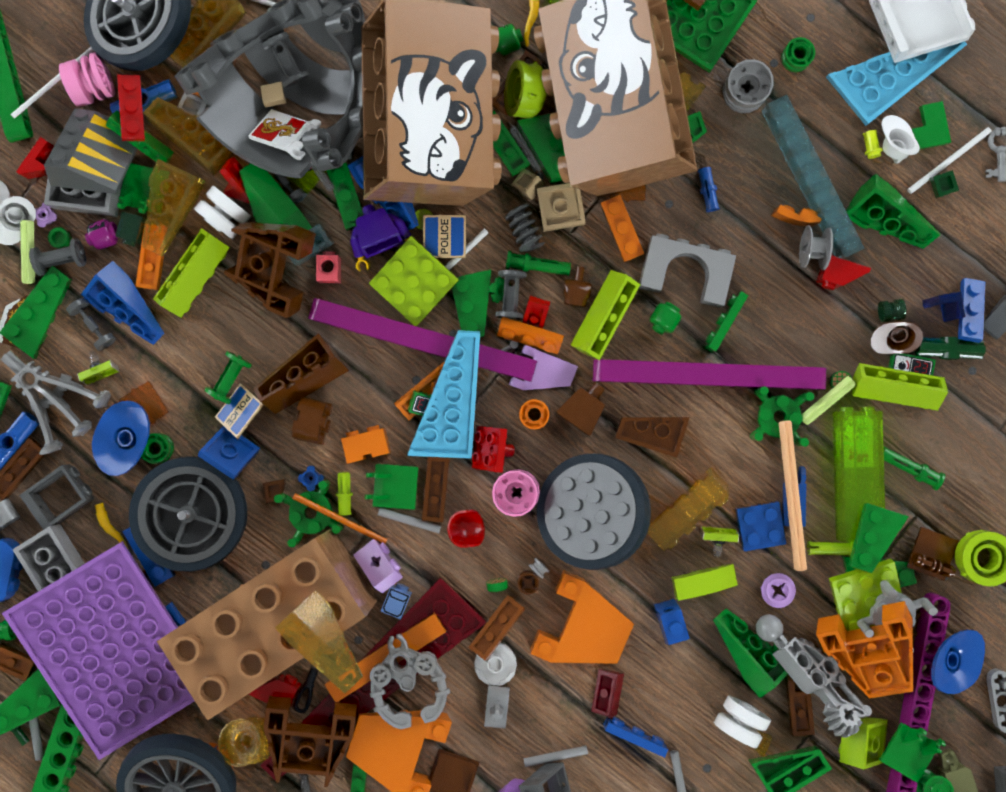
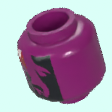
M101 219L87 226L85 239L90 246L93 245L96 249L103 250L117 244L120 232L113 221Z

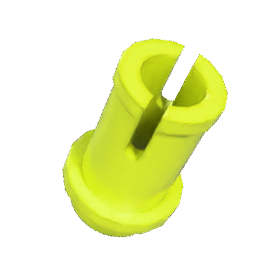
M877 130L863 133L866 146L865 155L868 156V159L880 157L883 150L879 147Z

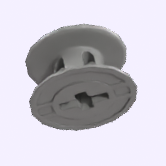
M811 226L805 227L799 248L801 268H806L810 258L819 260L821 270H826L833 250V232L830 227L825 229L822 237H813Z

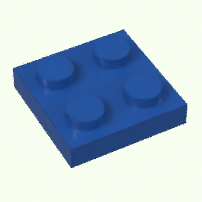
M223 426L199 451L198 457L234 480L259 453L260 447L242 435L237 439Z
M778 501L735 508L742 550L744 552L787 544Z

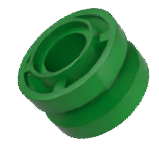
M794 38L787 44L781 54L783 66L788 71L795 73L805 70L814 60L815 47L806 38ZM794 52H799L802 58H797Z
M149 434L147 445L141 457L146 462L152 464L166 462L174 453V443L166 434ZM155 443H158L161 448L158 454L153 450Z

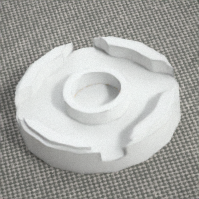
M500 643L487 661H484L476 654L474 661L475 672L478 678L487 685H504L515 675L517 667L516 656L510 647Z

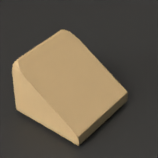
M282 82L260 86L263 105L266 108L287 103Z
M524 169L511 185L532 200L537 194V188H542L544 183L539 176Z

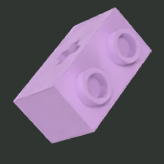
M373 539L357 551L354 557L372 586L381 593H384L402 579L403 576L399 572L401 567L394 558L391 559L388 555L390 550L383 542L380 544Z

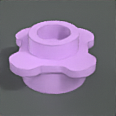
M43 203L41 207L35 208L37 225L44 228L46 225L56 221L57 215L51 207Z

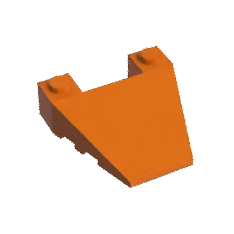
M563 570L555 589L556 594L573 600L574 604L560 637L558 638L538 629L530 647V653L550 663L617 664L634 623L596 591L585 579Z
M905 601L882 605V625L870 627L874 632V635L870 638L866 637L861 629L847 631L839 614L818 618L816 635L824 652L838 662L841 670H845L851 676V680L869 699L913 692V618Z
M422 709L419 711L400 710V712L406 711L412 715V726L398 729L383 720L378 712L361 713L358 716L353 738L345 756L391 792H430L431 783L428 776L414 772L424 739L446 743L452 721L447 713L442 712L435 721L424 723L420 715Z

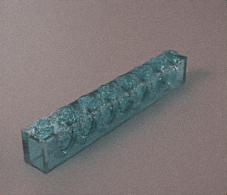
M788 95L768 103L762 110V113L810 208L816 211L818 216L822 218L819 223L822 232L828 227L832 229V252L834 256L844 259L864 249Z

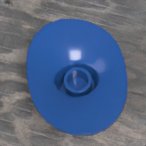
M122 401L112 405L102 415L93 435L92 453L97 466L107 475H123L129 472L141 458L150 432L148 414L143 406L134 401Z
M968 629L959 631L948 637L938 648L931 668V679L937 690L947 694H957L968 689L977 681L985 656V642L979 632Z

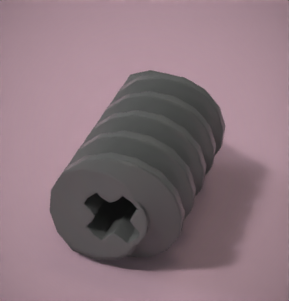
M528 203L512 209L505 217L506 221H511L509 228L515 229L512 235L518 237L515 242L521 245L519 247L520 252H529L545 244V242H538L543 237L542 234L535 235L539 227L531 226L536 220L528 219L532 211L525 212V209L529 206Z

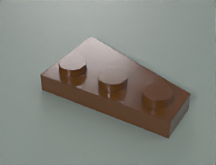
M690 417L621 418L615 438L677 458Z

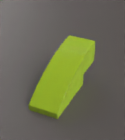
M734 564L692 571L689 574L671 577L675 598L678 601L711 594L738 585Z

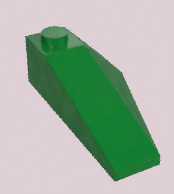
M250 163L239 171L256 223L297 225L307 230L312 228L298 207L266 170Z
M874 174L859 188L844 212V216L861 228H871L885 236L889 234L899 238L902 242L922 249L940 236V233L892 185L877 174Z
M727 608L713 619L745 682L759 698L774 689L787 676L788 673L772 655L778 649L775 644L771 646L762 640L758 634H755L748 628L746 622Z

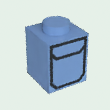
M400 583L391 586L381 612L401 620L412 594L411 591H408L409 587Z

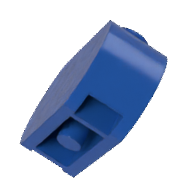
M0 538V602L8 600L15 595L20 585V580L18 579L19 572L23 568L13 551L20 544L11 538Z

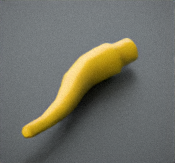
M529 0L530 11L524 32L526 47H529L530 31L538 16L539 0Z
M104 504L94 505L97 520L103 530L119 543L123 541L129 550L123 536L110 523Z

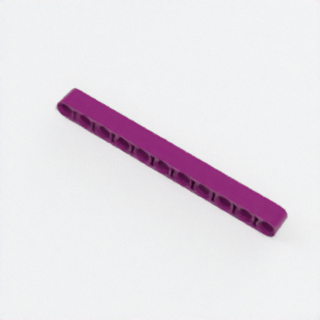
M317 298L313 299L308 319L444 358H447L455 338ZM479 345V368L532 382L537 365L536 360Z
M600 359L593 360L592 381L825 390L826 368Z
M933 592L925 594L924 597L933 605L938 600V612L932 616L923 607L920 608L921 616L918 618L916 629L918 633L913 645V692L904 693L899 725L902 722L913 729L923 728L928 731L936 688L931 679V668L936 652L945 640L950 613L949 600ZM934 622L935 627L930 630V624ZM930 643V648L926 650V646ZM926 665V669L922 672V667ZM923 686L922 690L918 693L919 687ZM919 707L918 712L914 714V710ZM890 768L886 792H916L918 783L906 776L902 777L900 772Z

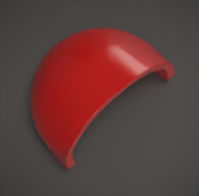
M473 509L462 510L452 515L448 522L447 532L451 542L457 547H476L483 542L485 526L478 511Z

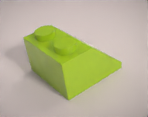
M871 717L861 719L862 724L857 733L851 734V736L846 738L841 737V743L838 748L840 754L839 762L860 769H867L882 764L883 762L879 759L885 750L887 719Z

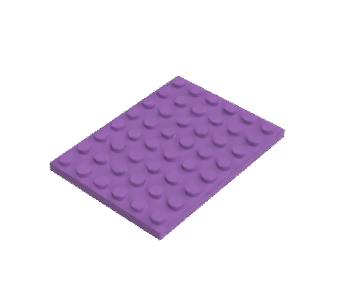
M123 541L2 613L98 760L194 702L193 697L157 643L159 639L178 628V626Z

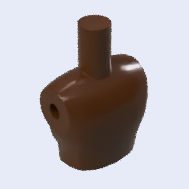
M576 266L575 278L564 281V304L586 307L592 284L583 281L584 267Z

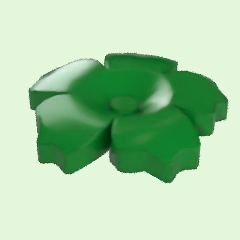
M501 277L495 278V283H491L488 286V292L493 293L491 295L492 302H503L504 279Z

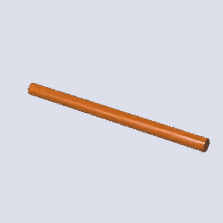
M296 493L292 498L380 543L386 544L387 542L386 538Z

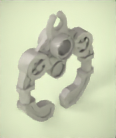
M397 634L396 638L401 642V646L395 648L393 646L395 638L390 636L387 643L389 654L382 663L375 665L370 672V697L374 699V712H378L383 720L395 728L405 729L411 727L412 715L409 712L401 711L394 713L389 708L388 703L384 704L382 695L385 694V689L383 687L393 678L403 691L409 692L416 684V674L418 672L421 675L430 674L431 681L437 683L438 691H435V703L426 705L420 712L424 723L435 721L442 713L447 701V695L450 693V688H447L445 682L446 674L438 664L435 654L430 651L419 653L408 648L405 638L400 634ZM398 656L404 657L406 665H400L396 658Z

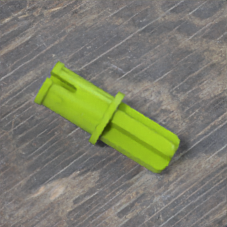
M340 472L337 474L338 493H336V496H338V515H351V496L353 492H351L350 473Z

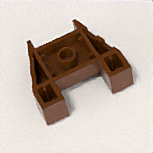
M245 222L231 228V232L241 235L237 264L225 270L224 274L236 284L240 283L248 290L247 293L251 297H257L263 302L262 306L268 311L284 318H289L300 311L304 292L282 283L286 258L288 255L300 260L310 255L313 250L316 233L297 225Z
M269 696L263 729L268 741V750L273 762L276 783H280L282 772L325 776L324 787H328L339 762L344 756L346 748L353 738L357 704L335 702L331 727L290 723L291 698Z

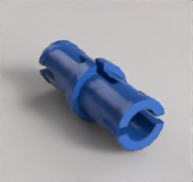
M704 167L698 170L702 187L700 193L704 197L706 212L720 209L716 196L717 186L713 182L711 167Z

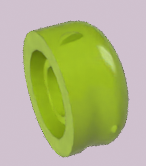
M516 60L510 66L504 90V104L509 116L533 118L541 111L547 93L542 82V71L544 69L537 62L527 64L524 61Z
M986 530L966 533L955 549V563L961 572L960 575L969 581L983 586H998L1006 582V537ZM987 548L990 558L988 563L981 567L978 564L977 556L982 549Z

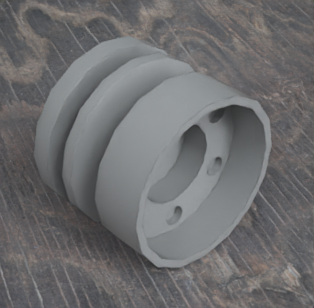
M755 59L737 63L730 71L723 86V98L726 105L739 113H750L757 110L771 94L774 86L770 68L763 62ZM744 86H747L748 93H745Z

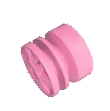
M96 52L89 54V58L82 56L80 60L81 65L75 59L59 64V73L65 90L78 108L94 103V95L100 101L104 100L105 96L107 98L115 96V87L111 73L103 59Z
M521 469L511 470L499 476L492 490L493 502L497 509L505 515L512 517L523 516L530 512L537 504L540 494V486L535 476ZM514 487L516 489L519 487L522 488V497H520L519 495L515 497L513 495V493L515 492L513 489Z

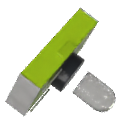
M92 351L89 353L90 369L77 375L79 381L89 385L120 371L118 365L111 360L100 363L98 354Z
M701 527L700 534L702 539L715 543L713 548V555L715 557L721 556L722 544H725V541L739 542V534L736 529Z

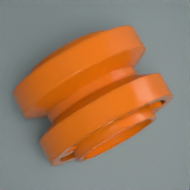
M529 400L520 408V421L529 429H540L549 420V409L540 400ZM532 408L540 411V418L536 421H532L528 417V412Z

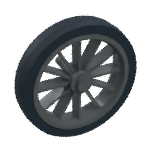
M161 734L142 740L129 751L120 766L116 779L117 792H236V777L228 760L208 743L186 735ZM168 759L177 760V766L175 771L172 768ZM155 760H156V761L158 762L159 766H157L156 764H154V763L151 762V761H155ZM140 768L146 773H140L138 772V769ZM198 769L204 773L203 775L191 777ZM213 783L214 787L207 786L206 784Z

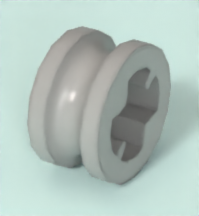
M535 558V562L533 564L530 563L529 567L543 579L544 573H548L550 570L538 558Z

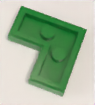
M943 101L920 106L923 127L912 129L914 137L919 144V150L950 144L951 137Z

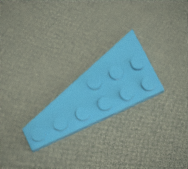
M964 41L894 63L890 52L868 59L863 63L830 73L826 78L866 126L963 49L967 43Z
M457 331L407 456L472 458L480 331Z

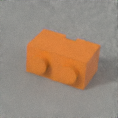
M379 425L366 428L367 432L359 434L358 430L346 433V437L341 438L347 464L367 459V454H372V457L391 453L386 429H380Z

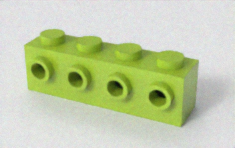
M201 228L153 300L163 308L182 318L184 313L189 311L195 297L202 292L208 278L213 276L219 262L226 257L230 247Z
M611 270L570 345L583 354L600 360L640 284L626 274Z
M859 363L852 378L856 383V386L852 388V393L855 397L938 411L948 394L944 377Z

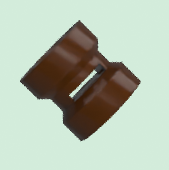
M529 570L520 573L517 580L519 590L526 595L535 593L539 588V580L536 573Z

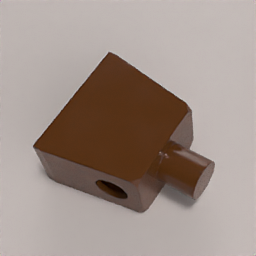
M596 382L593 383L588 392L580 387L555 413L590 436L605 407V404L598 400L605 389Z

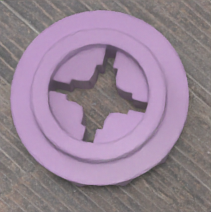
M782 573L771 574L764 579L760 587L761 596L764 601L775 608L789 605L796 593L794 582ZM771 585L777 587L781 585V591L784 594V596L778 593L774 595L773 593L775 591L774 589H772L773 587Z

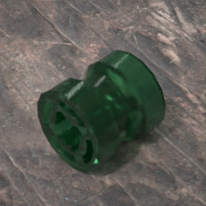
M895 299L893 302L880 301L878 303V317L881 322H889L891 319L904 320L906 318L907 308L903 299Z

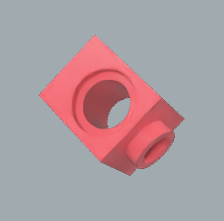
M324 251L322 255H316V281L318 283L341 284V258L335 255V252ZM332 262L334 264L333 270L331 272H324L325 264Z

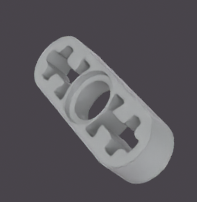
M994 668L986 675L994 726L1006 733V726L1001 724L1006 718V703L1003 706H998L997 698L1000 695L1006 696V672ZM998 675L1002 677V679L999 680V684L994 682V679H997Z

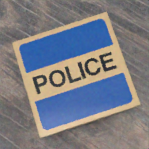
M423 215V246L436 258H466V215Z
M241 383L229 397L232 400L231 403H225L215 416L237 439L264 405Z

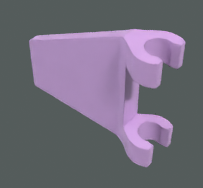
M524 345L521 353L537 361L532 382L511 377L510 386L521 390L571 386L578 366Z

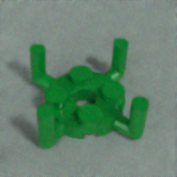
M767 387L756 388L755 394L762 403L758 409L757 422L759 427L750 434V439L761 441L763 434L780 438L779 423L774 420V414L779 410L784 414L783 421L789 420L792 422L795 445L808 446L809 440L801 438L796 430L803 419L799 406L805 401H812L814 394L812 392L802 393L793 400L784 395L769 397L767 395L769 392Z
M320 481L318 491H307L299 494L333 512L330 501L325 496L330 487V481ZM285 493L274 497L276 503L283 502L290 506L289 521L297 529L293 538L287 542L291 548L300 543L304 534L319 533L327 526L332 528L334 534H338L344 528L341 523L318 511L315 518H308L305 513L308 506L292 499V497Z

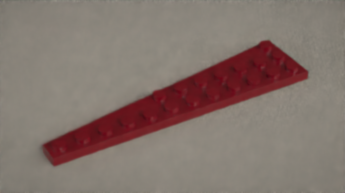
M440 577L363 658L387 644L390 636L396 638L397 634L401 635L435 613L446 629V633L417 652L430 651L435 654L438 660V658L449 652L462 640L485 625L487 621ZM406 659L400 661L399 664L406 665ZM392 678L383 687L385 689V694L382 695L383 700L400 688L395 679ZM371 681L337 702L357 704L355 720L358 719L359 714L367 713L375 707L374 699L370 697ZM330 693L300 724L332 727L335 701ZM270 754L260 766L276 781Z

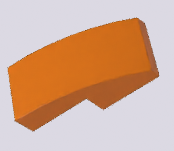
M779 205L771 215L783 222L798 226H815L822 220L818 213L810 208H803L798 213H795V209L788 205Z

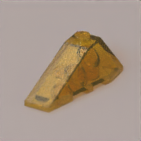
M160 159L157 160L149 178L150 194L146 205L148 213L144 225L142 247L160 256L165 254L196 203L205 180Z
M316 590L275 627L295 650L342 692L346 693L363 677L356 659L344 638L342 628L339 627L332 607Z

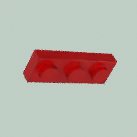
M117 75L122 141H145L140 75Z

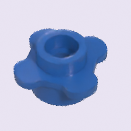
M308 466L307 470L298 476V481L306 486L308 491H314L315 486L324 480V476L319 474L314 466Z

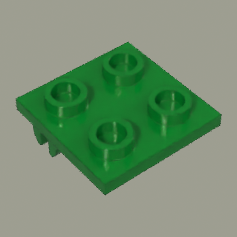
M131 163L123 179L117 207L120 209H124L126 206L137 208L139 213L143 214L146 211L161 214L170 172Z
M376 464L375 472L366 473V477L375 478L374 494H365L364 499H372V507L415 510L419 467Z
M901 722L879 760L918 783L935 753H942L940 746L945 747L946 743L942 739L932 740L926 737L927 731L923 728L913 729Z

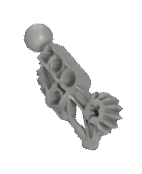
M771 614L761 616L756 623L758 636L762 640L773 642L778 649L772 655L798 687L806 694L814 693L823 701L825 708L822 713L826 716L823 722L828 723V730H833L835 736H842V738L857 733L862 724L861 719L870 716L872 710L870 706L864 705L845 684L846 678L840 671L838 662L834 658L828 657L825 653L822 654V650L819 647L816 648L814 643L808 642L807 639H797L794 637L787 641L783 636V624L778 617ZM833 687H840L850 702L842 699Z

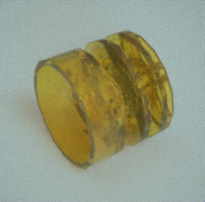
M241 718L232 720L224 726L219 735L218 748L226 763L234 767H243L264 762L271 756L268 750L267 737L263 729L265 718Z

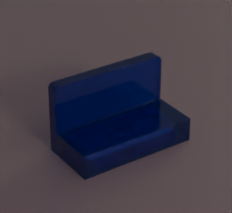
M961 291L922 300L924 309L941 306L944 322L966 317Z

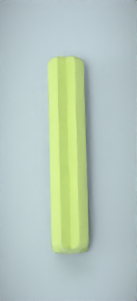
M21 220V281L25 284L35 283V272L30 263L29 251L35 247L34 222L31 220Z
M849 376L844 378L801 414L802 421L809 425L856 386L853 379Z

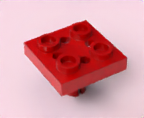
M485 426L476 427L472 468L503 473L504 457L512 458L515 452L512 444H506L507 429Z

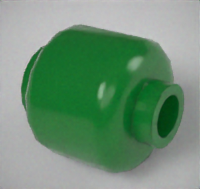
M513 24L498 27L499 43L496 53L500 52L502 56L519 51L521 47L520 42L524 41L520 28L515 29Z
M669 302L658 304L649 318L653 325L652 329L661 335L664 332L673 333L681 321L680 309Z

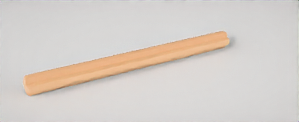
M787 420L779 422L793 563L796 571L807 570L792 422Z

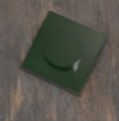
M953 170L929 178L935 198L959 191Z

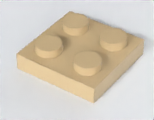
M570 183L537 188L543 232L586 224L580 189L570 186Z

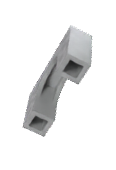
M664 234L652 235L649 240L639 281L640 289L659 293L662 290L670 261L677 257H690L700 263L705 273V283L700 303L718 308L725 306L736 255H732L731 251L726 249L712 250L709 245L705 244L691 245L685 239L674 241L668 239L669 236Z

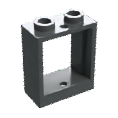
M71 464L61 465L19 495L43 530L49 526L62 523L95 499L90 486L83 483L79 477L80 472ZM65 475L81 497V500L55 517L39 493Z
M545 763L519 785L520 792H544L543 784L546 781L550 792H571L564 763Z

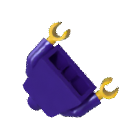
M366 205L362 209L364 215L356 219V227L353 229L350 243L354 257L358 259L356 269L360 272L361 262L366 264L367 270L370 268V263L363 256L367 259L404 244L403 240L407 241L411 236L403 219L393 213L387 214L384 208L375 210L373 205Z

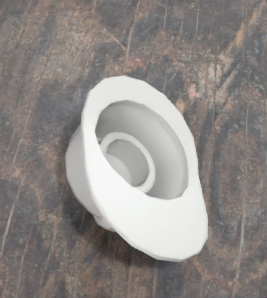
M894 115L886 116L882 120L881 125L885 135L882 149L886 155L892 158L894 163H900L909 155H915L919 152V144L914 137L912 129L905 120Z
M12 196L6 198L0 204L1 244L13 245L21 240V220H31L34 222L36 210L29 200L21 196Z

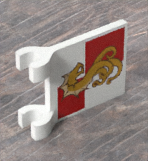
M271 109L248 136L251 140L284 150L293 158L301 160L305 156V152L300 151L303 143L299 140L305 132L318 129L321 121L317 119L305 121Z

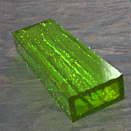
M840 407V411L833 412L836 540L842 542H854L865 503L885 509L883 412L875 411V407H861V411H853V407Z

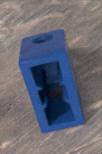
M675 599L654 604L665 644L671 645L690 639L681 608Z

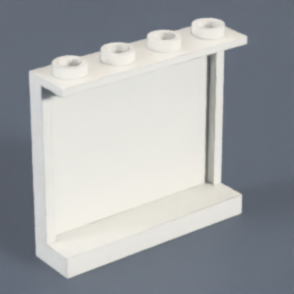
M869 0L894 63L968 41L976 30L975 22L968 13L965 0Z

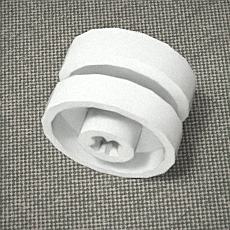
M212 186L206 195L207 198L215 203V206L212 207L206 201L200 200L194 210L202 215L204 220L217 231H222L233 239L237 234L231 232V228L236 227V225L230 220L234 218L242 224L247 222L251 215L215 186Z
M728 695L723 704L728 713H718L714 724L734 739L750 747L757 748L762 740V736L757 730L766 731L772 720L751 704Z

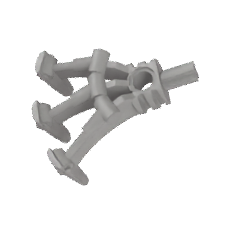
M11 350L0 359L16 374L11 381L16 382L15 386L18 389L23 388L21 394L28 397L31 409L38 418L45 440L44 447L39 452L40 455L61 450V446H63V443L58 439L53 440L49 426L50 420L46 408L50 407V404L55 405L76 427L72 431V437L84 436L93 427L92 421L84 420L81 422L73 413L69 404L62 398L64 391L69 389L93 399L95 408L107 407L111 397L110 392L107 390L100 391V394L84 388L83 385L72 381V376L61 373L60 378L50 375L48 370L42 373L40 365L36 367L34 361L25 365ZM27 373L34 375L35 382L33 384L26 381ZM42 381L55 384L57 386L56 388L51 390L48 386L43 384ZM36 390L44 395L45 398L40 399Z

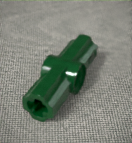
M923 337L921 345L914 351L916 356L939 357V359L959 360L960 358L983 359L986 346L984 341L976 343L960 340L958 337Z

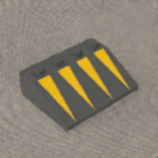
M74 108L45 162L44 168L51 186L117 194L137 148L128 141H122L121 136L106 126L109 117L97 111Z

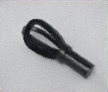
M315 667L310 668L307 679L303 684L304 686L294 701L293 709L298 713H305L311 704L314 682L319 671ZM308 688L305 708L300 709L298 707L299 700L303 692Z

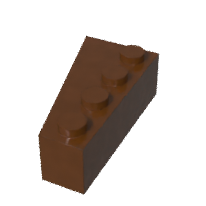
M318 333L254 387L253 391L262 404L274 414H277L299 401L302 397L304 398L348 372L349 369L333 347Z

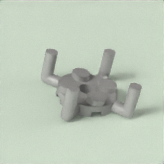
M882 580L880 582L882 594L875 599L876 603L874 606H871L870 616L859 619L857 625L866 637H872L874 632L870 625H882V605L905 601L913 618V626L916 623V609L923 607L932 616L936 615L938 610L927 598L922 597L912 601L908 596L896 591L888 581Z

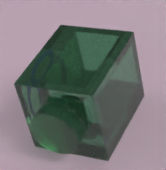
M122 212L115 237L122 239V244L135 247V244L141 245L144 224H149L150 221L141 216Z

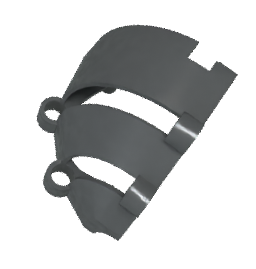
M281 0L272 5L266 13L237 30H230L218 36L210 43V48L184 66L175 75L186 95L198 92L208 105V108L196 119L214 138L234 154L271 173L302 178L312 166H315L319 171L336 169L342 166L350 156L358 139L363 138L361 26L365 22L362 5L359 0ZM301 24L307 34L318 44L332 51L342 52L350 70H334L324 67L305 56L289 38L286 39L285 43L301 72L308 71L309 76L299 84L288 88L283 86L285 97L312 111L330 115H343L336 124L326 129L318 128L303 134L299 141L303 143L300 151L305 152V156L301 160L293 158L284 150L249 139L248 135L271 109L278 110L272 106L266 108L263 105L262 98L244 81L232 64L237 57L245 53L257 72L269 84L282 82L283 85V82L287 80L272 50H264L262 44L273 36L285 32L283 29ZM279 45L277 47V52L281 53L283 51V47Z

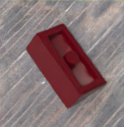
M604 669L598 670L591 712L609 718L617 715L624 678L623 673Z

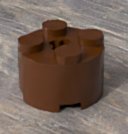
M302 397L296 409L299 411L296 420L293 421L292 437L300 441L323 445L326 437L325 432L329 433L331 420H328V416L332 413L333 404Z

